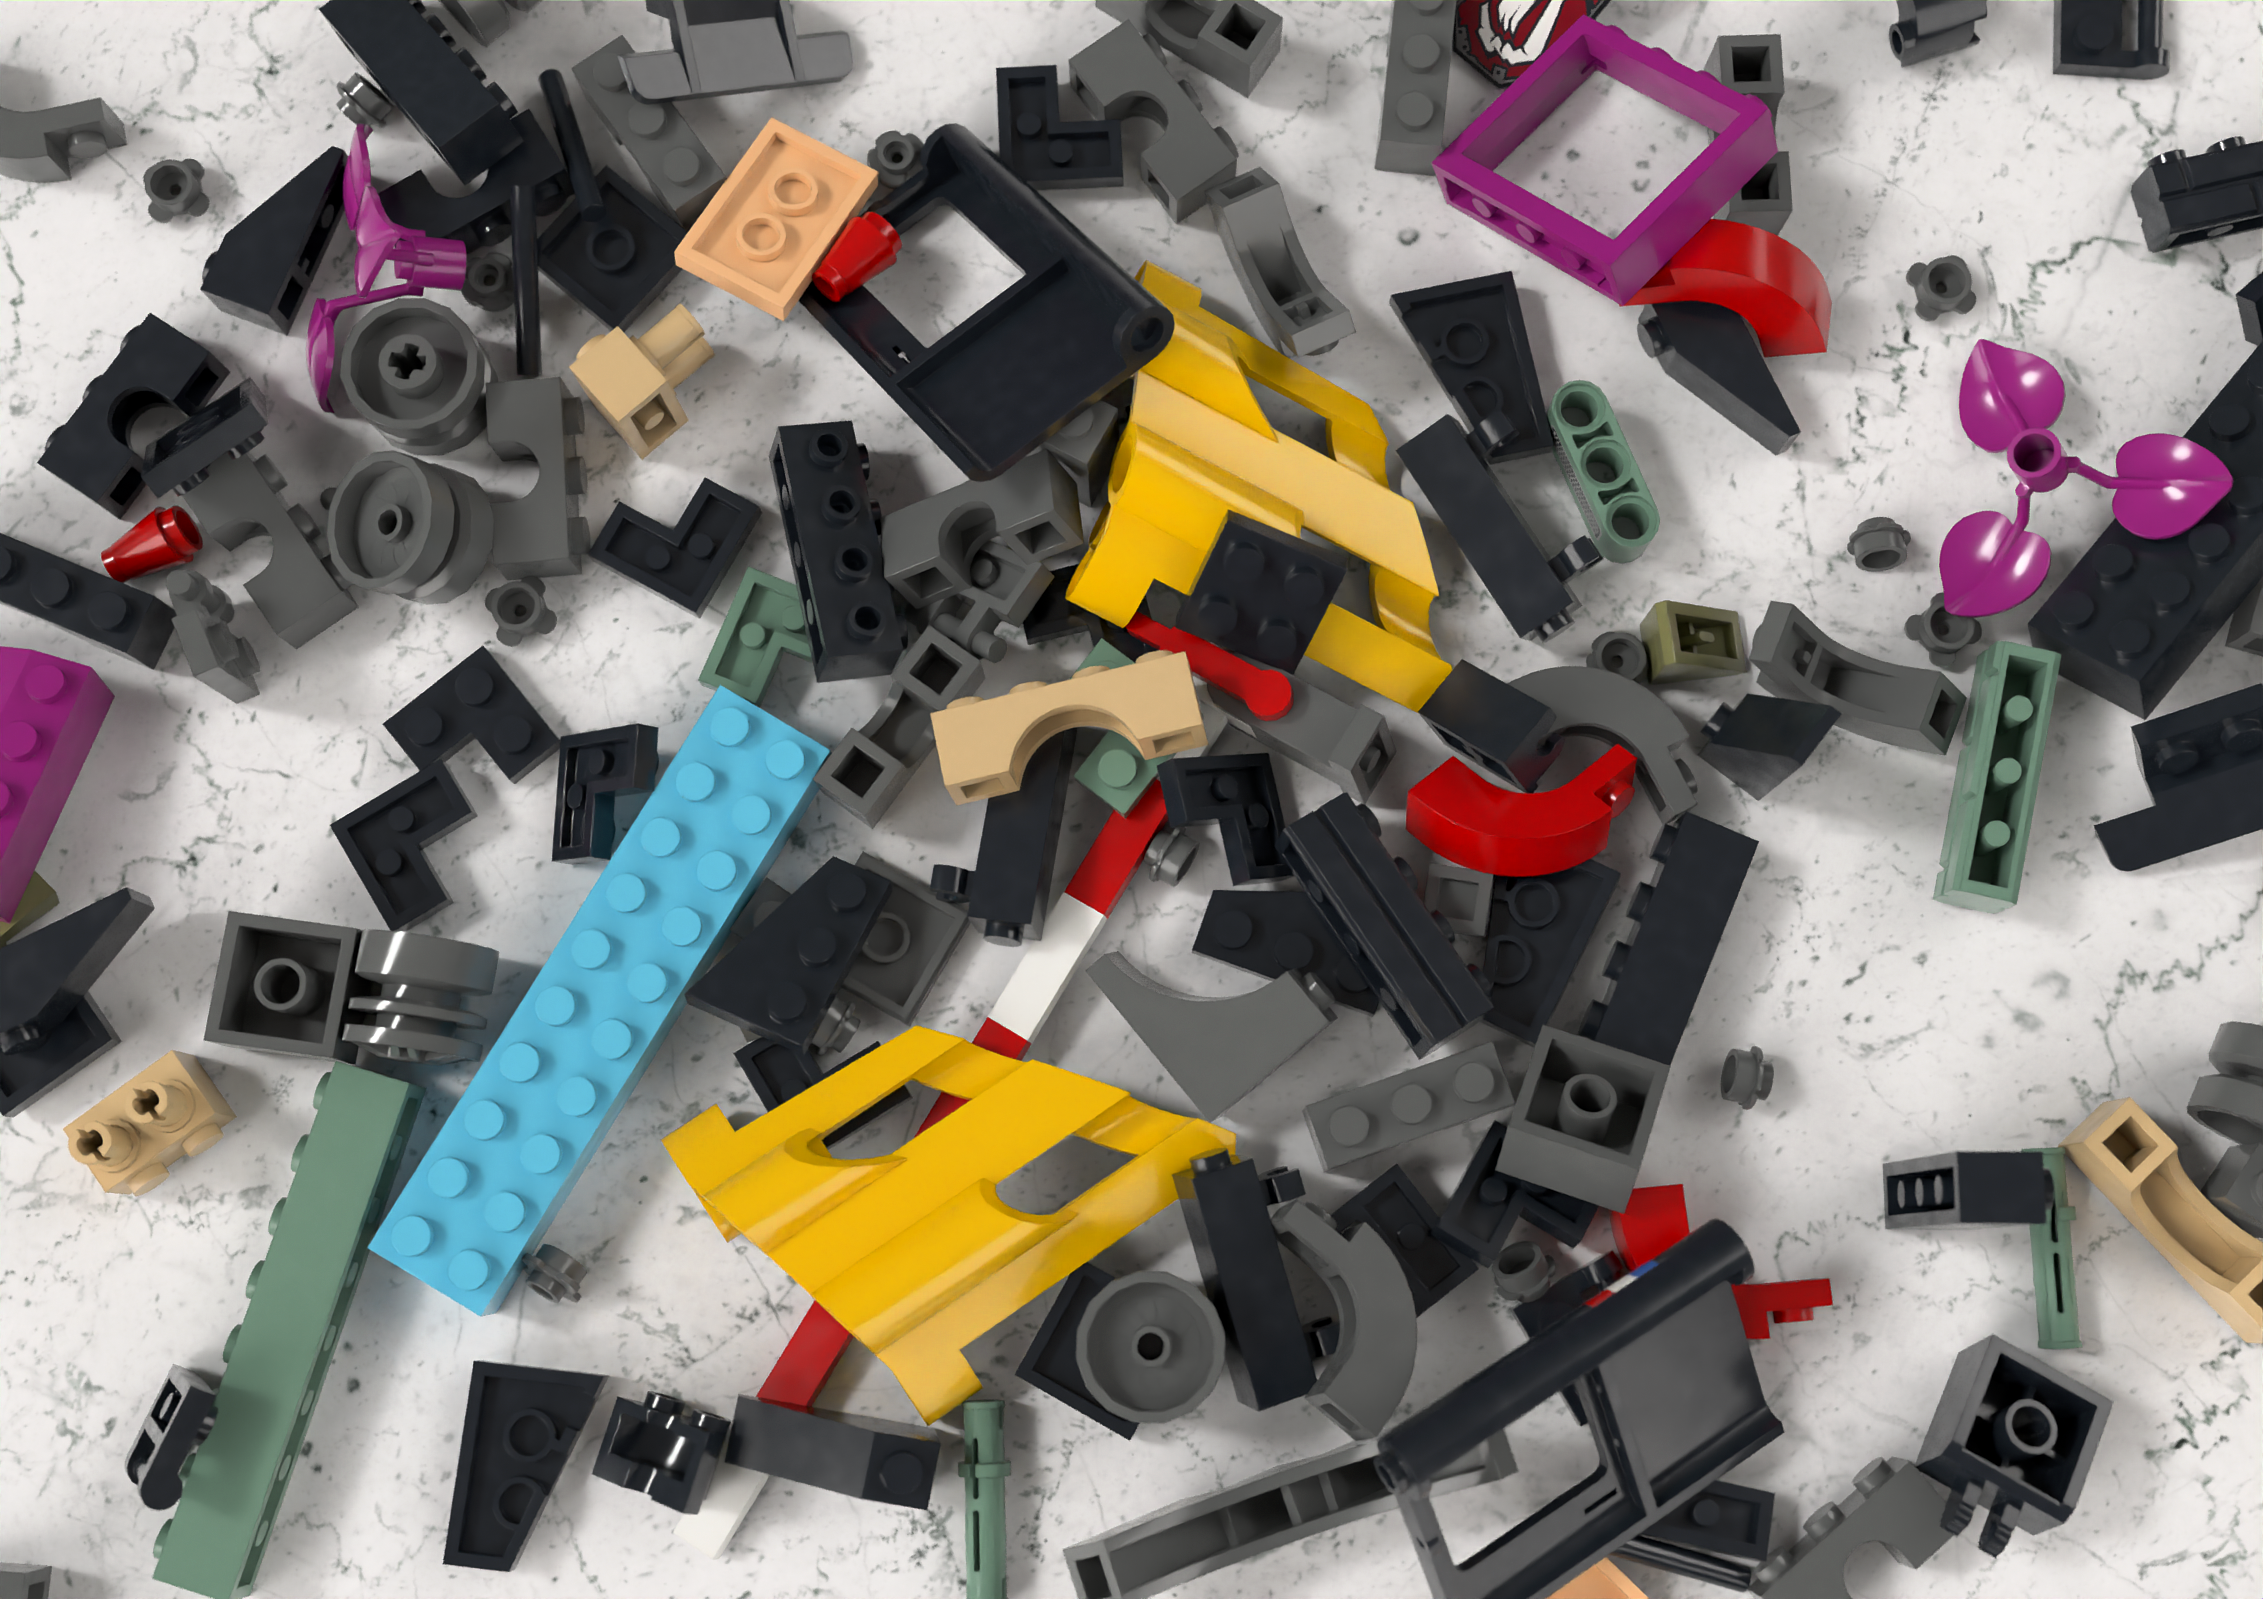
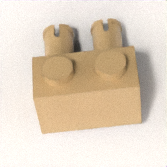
M681 303L639 339H636L633 335L628 338L618 326L607 335L601 334L593 337L583 345L577 354V360L569 366L593 406L641 460L689 421L676 398L677 394L674 389L715 356L713 349L703 338L705 335L703 328Z
M171 1050L64 1127L63 1131L69 1138L68 1149L71 1156L77 1162L88 1166L105 1193L127 1195L133 1193L134 1196H140L163 1183L170 1175L167 1167L182 1156L188 1154L189 1157H193L214 1146L224 1136L221 1128L237 1116L195 1055Z

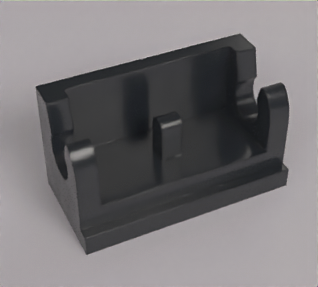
M1463 659L1460 660L1418 711L1445 746L1525 793H1534L1539 787L1537 781L1559 756L1565 743L1564 737L1553 733L1546 739L1544 745L1537 750L1539 740L1548 733L1557 718L1550 707Z

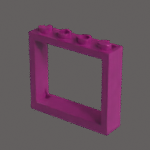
M1583 14L1431 164L1448 205L1624 306L1778 152V147L1771 121V111L1761 99L1751 94L1744 96L1722 85L1709 72L1704 70L1697 72L1675 61L1663 49L1658 47L1651 49L1629 38L1619 27L1612 24L1605 26ZM1595 70L1720 134L1614 240L1493 172Z

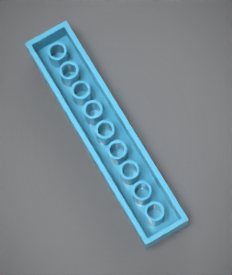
M721 685L718 687L368 1245V1249L480 1317L497 1313L523 1271V1268L526 1266L522 1261L525 1253L533 1255L687 1005L684 994L710 968L732 932L729 929L758 890L819 791V787L813 778L832 754L830 749Z

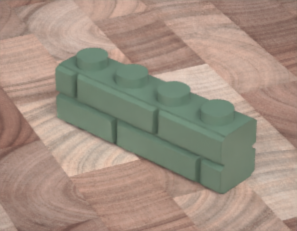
M1996 641L1988 650L1983 651L1977 656L1962 743L1966 747L1959 754L1939 862L1944 870L1937 873L1933 900L1993 914L2017 905L2061 654L2013 642Z

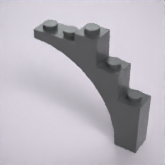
M1396 1426L1383 1429L1376 1438L1360 1441L1354 1440L1321 1455L1278 1465L1224 1489L1181 1499L1062 1549L1078 1599H1148L1166 1590L1272 1549L1366 1517L1399 1508L1395 1495L1383 1483L1374 1465V1459L1380 1455L1377 1446L1378 1438ZM1501 1430L1430 1478L1432 1490L1429 1498L1502 1480L1519 1472L1505 1430Z

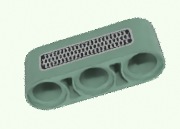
M1570 381L1558 389L1546 413L1554 444L1552 452L1598 551L1611 562L1620 564L1633 562L1642 556L1658 532L1660 517L1657 506L1603 391L1589 381ZM1567 407L1579 408L1589 417L1590 424L1582 427L1572 426L1562 417L1561 410ZM1592 462L1606 464L1614 472L1615 481L1609 483L1597 482L1587 472L1586 465ZM1619 517L1629 518L1639 527L1641 537L1633 540L1622 538L1613 529L1611 521Z

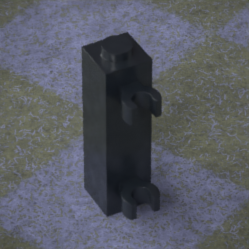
M1501 410L1497 411L1481 422L1469 434H1467L1458 420L1446 414L1398 448L1396 452L1519 638L1531 641L1538 636L1542 643H1545L1571 627L1575 621L1570 614L1582 606L1568 585V582L1590 570L1604 560L1592 540L1590 538L1587 539L1585 535L1568 545L1552 559L1550 558L1485 461V458L1506 447L1520 436V433L1507 414L1504 415Z
M1078 727L1053 735L1036 749L1024 770L1020 791L988 798L975 871H969L956 866L934 864L930 891L937 892L936 899L939 901L969 903L967 917L978 933L984 934L983 939L989 943L1018 947L1022 945V939L1042 940Z
M1217 1148L1197 1154L1189 1159L1190 1169L1172 1174L1208 1300L1215 1306L1225 1332V1358L1237 1400L1260 1412L1308 1394L1317 1381L1311 1359L1335 1353L1340 1334V1321L1333 1323L1331 1317L1327 1316L1301 1326L1267 1206L1290 1201L1306 1194L1299 1169L1288 1170L1287 1166H1282L1257 1175L1253 1158L1234 1154L1229 1155L1228 1148Z

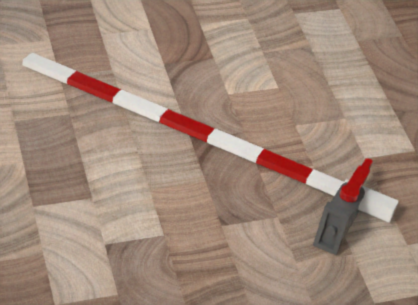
M1137 611L1125 626L1130 635L1158 650L1171 651L1173 654L1186 652L1201 713H1203L1204 717L1203 722L1209 745L1177 752L1174 758L1207 756L1226 723H1228L1238 731L1340 785L1342 792H1347L1354 800L1362 804L1367 803L1397 752L1386 720L1382 714L1363 704L1356 709L1282 669H1277L1215 643H1210L1200 637L1177 629L1175 626L1170 629ZM1159 777L1126 819L1113 810L1044 923L1042 940L1033 941L972 1041V1044L996 1054L1022 1061L1143 862L1153 839L1163 829L1168 820ZM941 1092L914 1138L970 1100ZM814 1300L756 1397L812 1407L854 1336ZM727 1444L720 1454L706 1500L702 1502L699 1514H684L673 1531L677 1536L712 1560L721 1557L770 1476L769 1474L725 1463Z

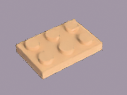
M771 117L674 251L676 266L784 321L812 282V274L819 268L820 263L850 219L857 217L878 187V171Z

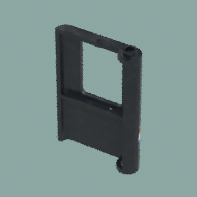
M952 123L939 127L926 139L920 156L922 170L883 199L872 203L867 211L859 217H862L867 212L877 213L886 219L900 236L936 208L944 205L950 206L1024 276L929 348L923 346L864 285L845 295L840 301L834 302L824 296L812 280L798 301L970 480L985 482L1003 474L1158 356L1169 343L1173 335L1175 323L1173 314L1167 307L965 126ZM902 353L906 359L904 357L900 358L898 355Z
M1716 1218L1706 1222L1378 1438L1377 1446L1380 1455L1374 1459L1375 1468L1383 1483L1396 1497L1433 1599H1546L1785 1433L1782 1422L1771 1412L1764 1399L1731 1284L1741 1285L1753 1277L1755 1272L1754 1262L1741 1237L1728 1224ZM1575 1382L1599 1454V1466L1591 1475L1462 1563L1454 1565L1429 1498L1432 1490L1430 1478Z

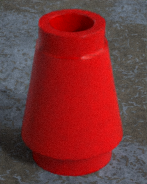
M867 212L862 217H852L820 263L819 268L812 274V280L824 296L834 302H838L845 295L850 294L895 265L897 261L896 254L902 249V241L893 226L877 213Z
M178 505L168 509L157 507L115 541L111 547L102 551L101 559L105 569L114 580L126 583L131 579L135 580L192 562L194 553L203 548V540L197 525L182 507Z

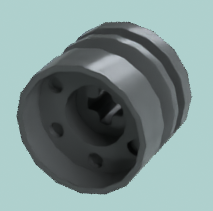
M377 929L363 930L354 974L383 984L381 996H359L349 999V1010L375 1015L377 1018L375 1026L345 1024L342 1042L358 1045L377 1057L410 1063L442 1066L463 1061L480 1062L483 1045L455 1039L454 1035L456 1028L486 1029L488 1019L459 1007L461 996H486L492 994L499 951L472 943L422 934Z

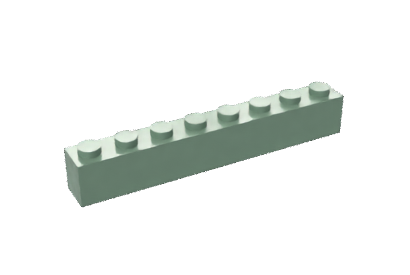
M335 1061L332 1072H326L320 1079L313 1099V1107L318 1110L309 1135L305 1134L301 1137L292 1156L291 1170L296 1173L287 1198L282 1197L278 1201L269 1221L268 1232L270 1235H273L265 1261L261 1260L255 1265L247 1282L246 1297L251 1300L242 1325L238 1324L233 1328L224 1347L223 1361L228 1363L220 1388L213 1390L216 1397L212 1405L218 1407L215 1423L204 1443L198 1447L197 1453H192L182 1466L179 1474L183 1485L182 1495L174 1518H170L164 1523L156 1538L153 1556L159 1560L152 1579L213 1599H242L250 1596L370 1252V1249L367 1247L379 1227L427 1088L339 1061Z

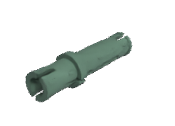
M2065 1147L2021 1149V1152H2043L2044 1168L2050 1169L2054 1180V1202L2051 1210L2046 1211V1224L2029 1225L2039 1334L2038 1348H2081L2082 1340H2080L2076 1278L2070 1220H2076L2075 1206H2068L2064 1161Z
M967 1400L962 1403V1408L964 1409V1461L958 1462V1476L965 1478L966 1599H1008L1006 1581L1005 1476L1011 1475V1461L1005 1460L1004 1451L1005 1400Z

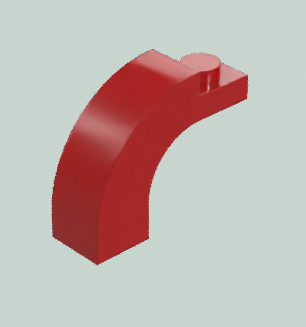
M1710 219L1624 305L1633 306L1677 301L1714 303L1737 312L1749 321L1756 331L1764 358L1827 352L1832 301L1820 270L1805 253L1790 242L1773 233L1743 223Z
M1616 744L1576 778L1562 787L1541 793H1518L1492 785L1455 756H1452L1408 790L1405 830L1436 854L1453 863L1483 873L1519 877L1544 875L1566 870L1585 862L1607 848L1611 819L1619 816L1627 808L1635 794V788L1632 785L1637 758L1622 746Z
M1683 1184L1634 1188L1624 1214L1608 1209L1613 1238L1618 1253L1629 1273L1690 1234ZM1829 1278L1751 1285L1741 1284L1738 1286L1731 1284L1747 1339H1770L1767 1312L1769 1311L1773 1312L1774 1324L1814 1320L1813 1307L1833 1305Z

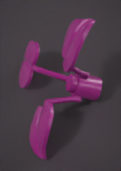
M358 123L354 131L343 179L346 219L349 229L356 231V243L358 245L354 265L357 294L332 299L327 303L325 299L317 298L310 317L306 338V362L310 381L318 403L325 413H335L327 394L335 354L333 326L342 310L406 295L422 297L424 288L461 291L466 274V247L464 241L426 237L424 230L408 229L393 223L388 218L375 187L371 186V168L366 140L373 132V129L369 125ZM385 260L394 261L395 277L397 279H406V283L370 291Z
M1980 339L1975 344L1962 375L1959 393L1960 420L1968 438L1977 447L1989 453H2001L2007 450L2008 464L2020 482L2015 489V493L2018 496L2017 517L2012 524L2005 515L1999 512L1980 511L1963 517L1951 528L1942 544L1939 560L1944 590V608L1949 614L1957 617H1987L2010 610L2035 594L2048 575L2052 552L2048 542L2043 537L2024 531L2030 517V498L2033 492L2044 493L2056 489L2066 480L2069 473H2076L2104 488L2117 489L2112 501V510L2118 522L2136 536L2156 540L2180 535L2195 526L2230 492L2233 478L2223 462L2206 448L2186 438L2164 433L2142 435L2124 443L2116 455L2118 477L2108 476L2082 463L2076 456H2068L2056 435L2047 430L2060 417L2066 397L2065 385L2057 370L2049 362L2034 354Z

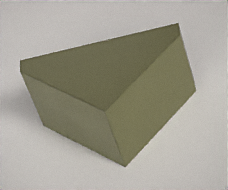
M1664 600L1655 603L1639 625L1646 658L1649 661L1648 685L1727 677L1747 673L1737 611Z

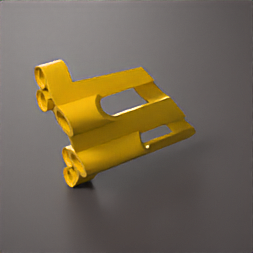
M1146 260L1134 279L1173 314L1174 331L1166 348L1129 377L1134 380L1129 422L1120 436L1112 459L1108 480V501L1095 522L1088 540V546L1090 547L1073 574L1065 599L1123 628L1133 617L1153 579L1187 595L1228 509L1300 539L1302 527L1370 563L1368 575L1369 598L1377 625L1375 626L1330 603L1304 655L1418 713L1450 674L1452 665L1440 658L1431 637L1429 609L1434 597H1439V592L1413 502L1390 490L1385 465L1386 450L1389 442L1370 405L1199 306L1202 294L1201 288ZM1244 375L1325 417L1326 443L1329 458L1272 428Z
M916 1025L737 1131H734L715 1103L662 1138L661 1142L727 1243L743 1234L759 1250L772 1259L834 1319L891 1369L927 1426H930L983 1389L982 1384L960 1349L1179 1199L1172 1174L1190 1169L1189 1159L1202 1152L1217 1148H1228L1229 1155H1235L1236 1133L1199 1118L1185 1117L1147 1105L1129 1095L1131 1092L1034 1059L1024 1062L1002 1056L976 1046L964 1038ZM910 1080L938 1091L970 1100L889 1155L867 1159H834L821 1140ZM1070 1134L1105 1148L1135 1156L1134 1159L1052 1215H1035L1021 1212L1001 1201L996 1193V1184Z

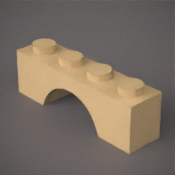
M1167 650L1153 651L1137 658L1135 664L1110 669L1106 666L1087 667L1077 671L1072 676V679L1049 685L1041 681L1026 682L1013 687L1008 695L987 700L981 697H964L949 703L946 710L930 713L944 785L957 806L1020 791L1024 770L1036 749L1053 735L1074 727L1097 726L1117 732L1128 739L1145 760L1209 745L1186 652L1173 654Z
M2131 1097L2103 1102L2058 1147H2065V1155L2246 1343L2263 1344V1242L2234 1224L2206 1199L2182 1168L2177 1155L2178 1146Z

